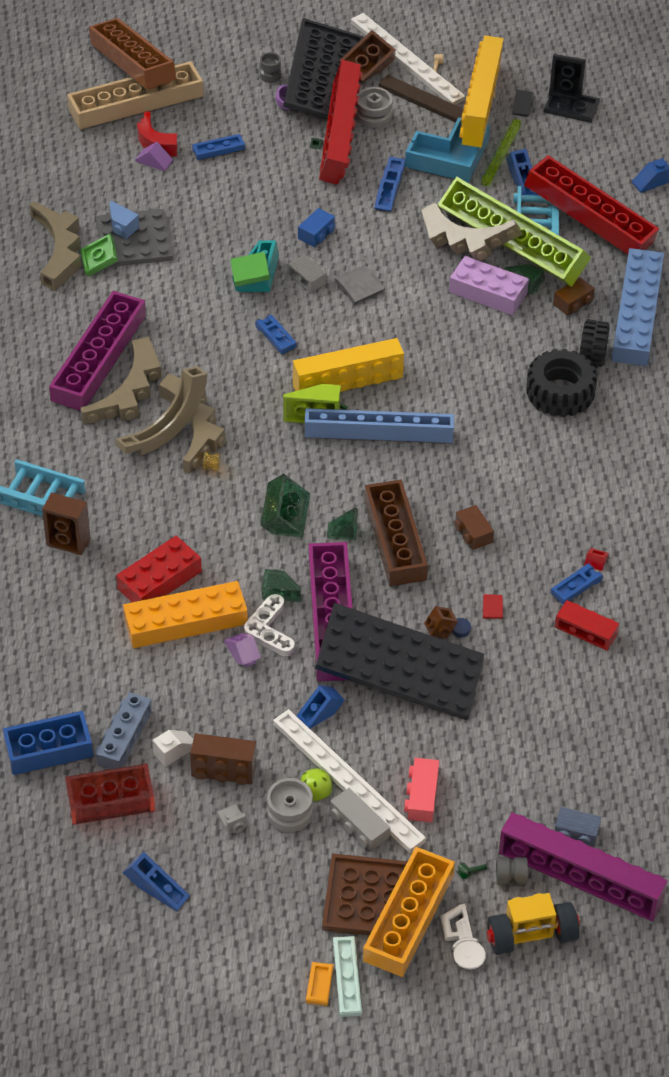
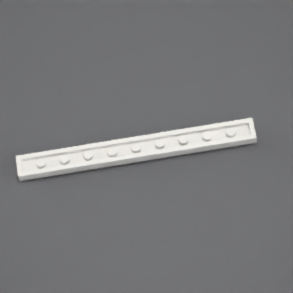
M362 13L351 19V24L365 36L373 30L395 48V60L442 99L454 105L465 101L463 93L367 15Z
M289 709L273 720V725L317 767L327 772L335 784L343 791L350 788L390 826V835L410 854L414 851L415 847L419 848L426 842V837Z

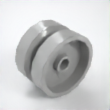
M369 87L357 94L359 100L356 106V118L361 125L379 128L391 121L393 98L387 90L379 87Z
M293 778L279 780L270 787L267 793V817L274 828L282 832L292 833L308 826L312 820L313 795L310 787L305 782Z

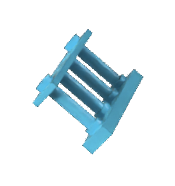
M518 186L517 193H514L513 203H517V212L551 216L548 219L531 220L541 226H548V228H551L550 231L559 235V208L541 196L521 195V186ZM521 202L548 203L551 206H548V208L522 207Z
M16 459L14 463L17 475L9 488L0 486V503L43 516L42 508L51 492L55 493L58 487L68 489L65 496L73 498L76 492L85 494V480ZM29 477L34 480L27 492L16 491L23 478ZM41 482L51 484L43 498L33 496Z

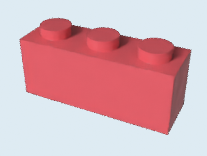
M415 758L414 766L410 765L408 778H412V782L407 783L406 795H410L409 800L405 799L404 812H408V820L433 822L439 760Z

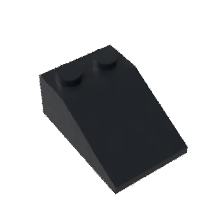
M553 54L549 95L581 101L586 82V59Z

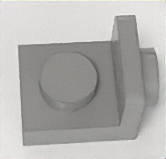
M236 804L217 812V816L228 835L234 832H241L247 827V816L245 813L241 814Z

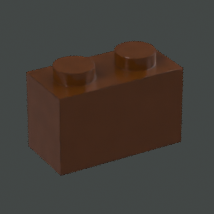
M579 277L572 287L566 285L554 292L553 305L567 316L576 313L583 306L592 303L595 288Z
M477 505L456 512L454 526L457 531L462 533L466 545L469 544L472 550L493 543L494 530Z

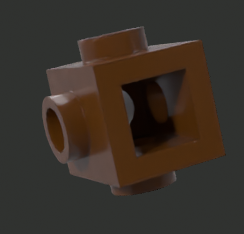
M435 606L424 624L431 636L447 639L458 621L452 609Z

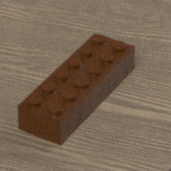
M402 479L365 485L364 501L389 586L426 581L428 564Z

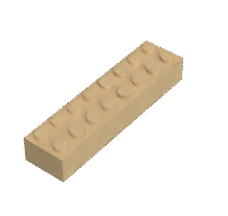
M190 61L175 65L177 80L171 81L169 84L156 86L154 89H146L130 77L67 94L68 109L80 130L203 97V80Z

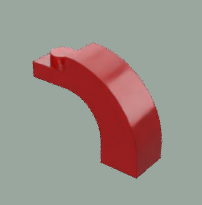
M151 111L144 112V118H141V123H137L140 144L143 148H146L158 142L170 157H177V133H160L155 131L151 127Z

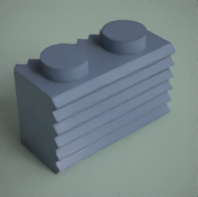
M560 807L555 831L562 832L572 839L580 840L588 846H595L602 816Z

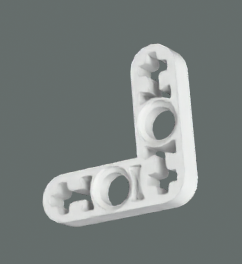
M273 594L262 603L245 623L244 633L253 635L255 642L281 656H290L294 653V641L269 627L284 609L283 597ZM262 614L269 615V618L261 619L259 618V616ZM273 636L275 639L266 641L264 637Z

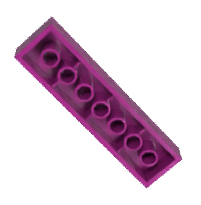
M116 291L111 292L49 385L51 402L80 411L81 407L88 406L146 317L145 300Z
M347 542L308 543L315 665L334 603L352 609ZM316 670L317 682L346 680Z
M513 812L501 830L500 855L509 857L512 860L515 857L527 858L528 867L654 922L664 902L668 882L662 876L652 874L640 866H634L619 857L611 856L601 849H595L580 840L572 839L562 832H556L541 823H536L523 815H517Z

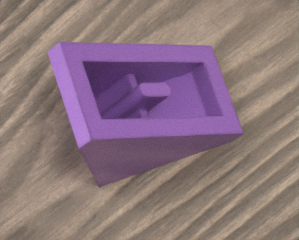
M155 142L143 149L135 161L166 171L173 162V159L158 142Z

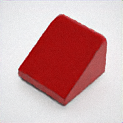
M591 548L586 555L584 566L590 564L594 569L602 571L609 553Z
M483 595V619H503V595Z

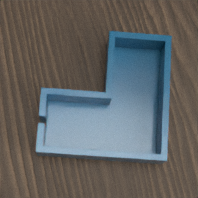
M458 117L448 138L416 131L406 150L405 167L453 179L458 177L465 182H470L488 144L490 125L487 124L482 148L462 145V138H459L462 127L460 117Z

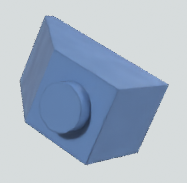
M111 201L109 204L113 232L127 239L139 228V215Z

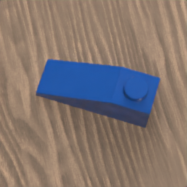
M527 149L510 152L506 161L516 186H521V195L539 196L524 186L529 170L532 169Z
M145 852L137 856L122 872L138 888L175 911L190 896Z

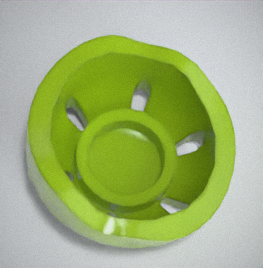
M313 768L307 770L301 776L300 781L305 782L311 789L313 801L322 800L332 793L331 778L324 770Z

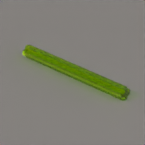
M514 119L481 179L482 185H490L521 127V120Z

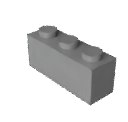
M347 788L330 800V815L336 821L339 820L346 832L353 834L362 847H366L372 852L390 839V826L350 788Z

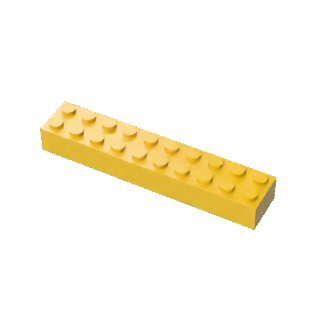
M484 35L483 41L479 43L461 118L462 127L459 138H462V145L482 148L500 69L504 38Z

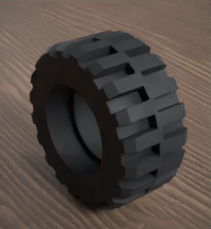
M552 349L551 352H543L542 356L538 355L529 365L526 386L528 399L537 409L540 408L541 412L545 414L550 413L551 416L555 417L556 415H561V417H566L567 415L574 416L577 412L585 411L592 404L596 392L597 371L592 362L587 360L586 356L579 355L576 351ZM558 379L567 380L573 383V385L558 386L550 381Z

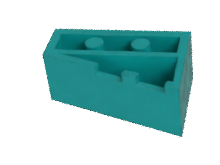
M259 240L248 254L265 252L270 279L235 287L236 291L270 292L279 260L276 240Z

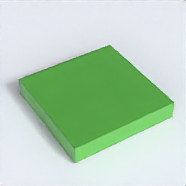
M111 234L80 249L87 276H91L118 261L114 239Z
M265 252L230 259L235 287L270 279Z

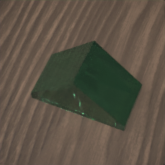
M355 507L329 522L327 538L356 540L358 509Z

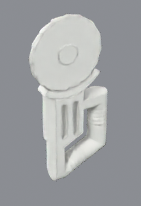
M459 904L441 915L440 919L445 941L458 940L452 946L455 962L464 969L472 970L484 963L486 952L477 943L478 939L472 937L465 904ZM462 913L463 918L456 922V932L452 933L450 920Z

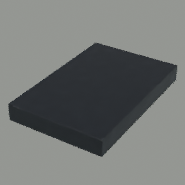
M549 95L544 107V113L592 123L600 103V98L583 95L581 101Z

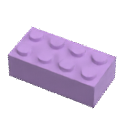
M464 256L450 277L449 292L513 315L528 293L529 278Z

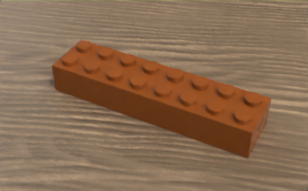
M118 17L89 26L91 45L146 89H154L156 86L169 84L171 81L177 80L174 61Z

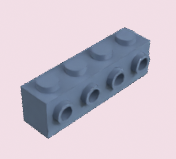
M129 692L126 699H122L118 714H114L110 729L105 731L102 744L96 748L95 757H97L98 766L121 772L152 712V701L150 698Z

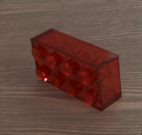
M148 763L65 777L72 825L155 811Z

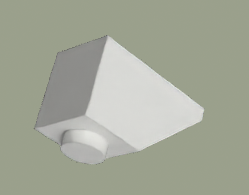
M168 730L152 740L153 754L166 767L191 751L193 738L186 731Z

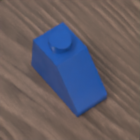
M663 158L649 162L632 180V184L642 193L669 183V165Z
M319 685L296 716L311 729L334 715L345 700L333 687Z

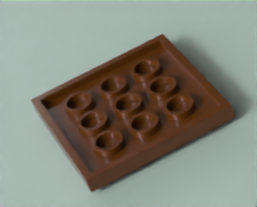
M332 853L322 930L370 935L408 861Z

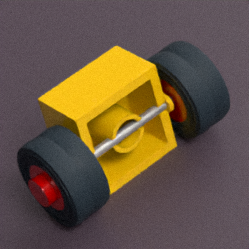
M537 893L524 898L516 897L507 901L506 914L488 917L487 939L495 955L513 952L514 944L551 938L554 935V930L560 943L576 941L579 939L580 920L572 902L553 905L550 893Z

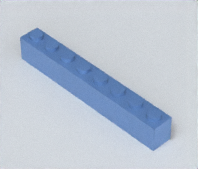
M306 409L305 437L453 443L454 414Z

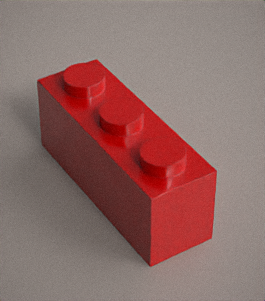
M566 600L556 615L555 628L608 651L618 636L620 623L606 618L595 611L588 610L577 603Z

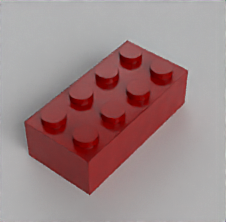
M176 535L116 575L117 589L131 602L166 596L202 572L201 557Z

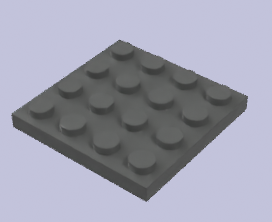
M164 209L134 212L139 215V228L127 239L113 232L110 214L96 216L99 239L108 234H111L114 239L118 261L108 267L173 260Z

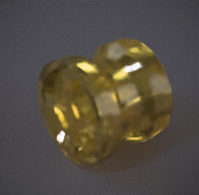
M205 451L203 470L213 469L214 471H219L220 453L210 454V452Z

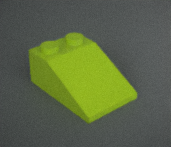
M320 384L284 394L283 422L305 423L306 409L340 410L341 385Z

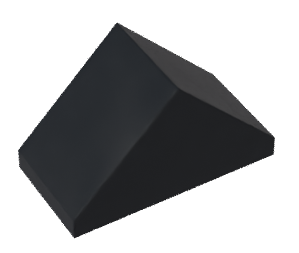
M516 89L512 114L528 117L534 93Z

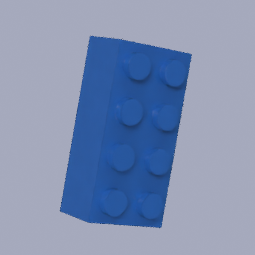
M83 711L3 728L4 742L13 775L93 757L92 741Z

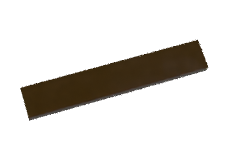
M387 75L379 83V88H383L389 93L455 123L458 117L462 118L463 108L395 77Z

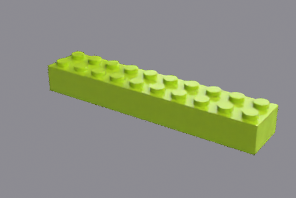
M458 177L454 179L438 203L445 213L470 228H489L515 220L521 229L522 235L501 246L571 287L591 259L580 247Z

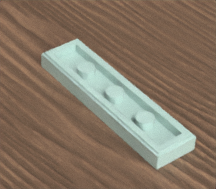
M355 936L334 937L333 946L340 1017L362 1016Z

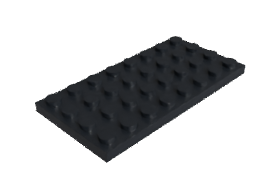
M302 18L283 107L328 120L333 81L340 65L339 60L362 40L364 36Z
M334 603L314 669L468 720L484 653Z

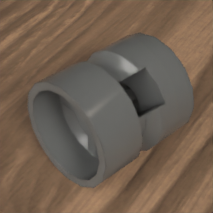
M267 52L261 55V80L267 83H274L280 80V55L274 52Z
M497 857V885H509L510 882H513L514 885H527V858L515 857L511 861L509 857Z

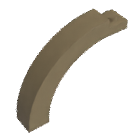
M198 366L183 369L177 394L165 413L144 430L117 438L116 446L125 454L136 451L140 455H144L160 448L173 439L185 427L197 410L205 391L208 374Z

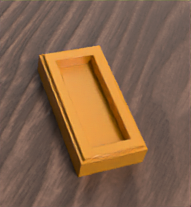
M312 962L306 1003L328 1006L334 964Z

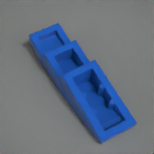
M389 157L383 179L381 178L374 209L392 211L404 172L405 159Z

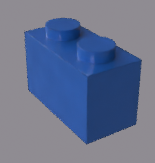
M317 208L298 226V239L313 247L322 243L325 237L335 230V216Z

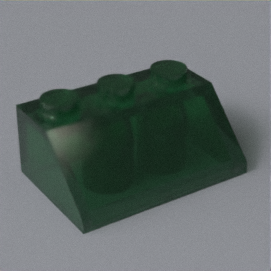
M284 473L271 480L267 485L260 525L273 535L303 537L310 493Z

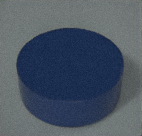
M457 618L458 622L452 634L459 638L468 636L471 631V623L465 618Z

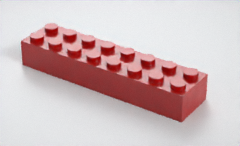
M341 60L334 78L318 180L338 184L340 179H343L345 176V168L349 166L350 158L348 156L352 149V146L349 144L354 136L351 130L353 131L355 127L353 118L356 117L357 108L355 106H357L359 96L356 95L360 91L361 84H358V82L361 81L363 73L360 72L361 64Z
M547 155L529 170L524 186L626 254L629 253V248L646 250L654 243L660 228L551 156Z

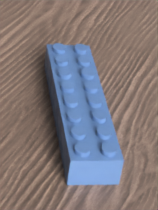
M629 248L613 346V362L642 366L648 365L664 257L662 252Z

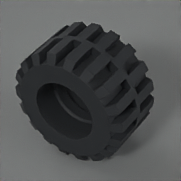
M587 319L583 327L579 355L586 356L593 366L602 367L606 356L610 325L609 322Z

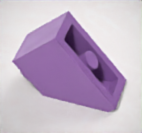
M240 633L224 640L237 664L247 667L255 664V660L261 658L253 635Z

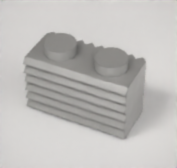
M304 254L288 263V274L310 293L326 285V270L323 267H319V265L317 266L312 258H308Z

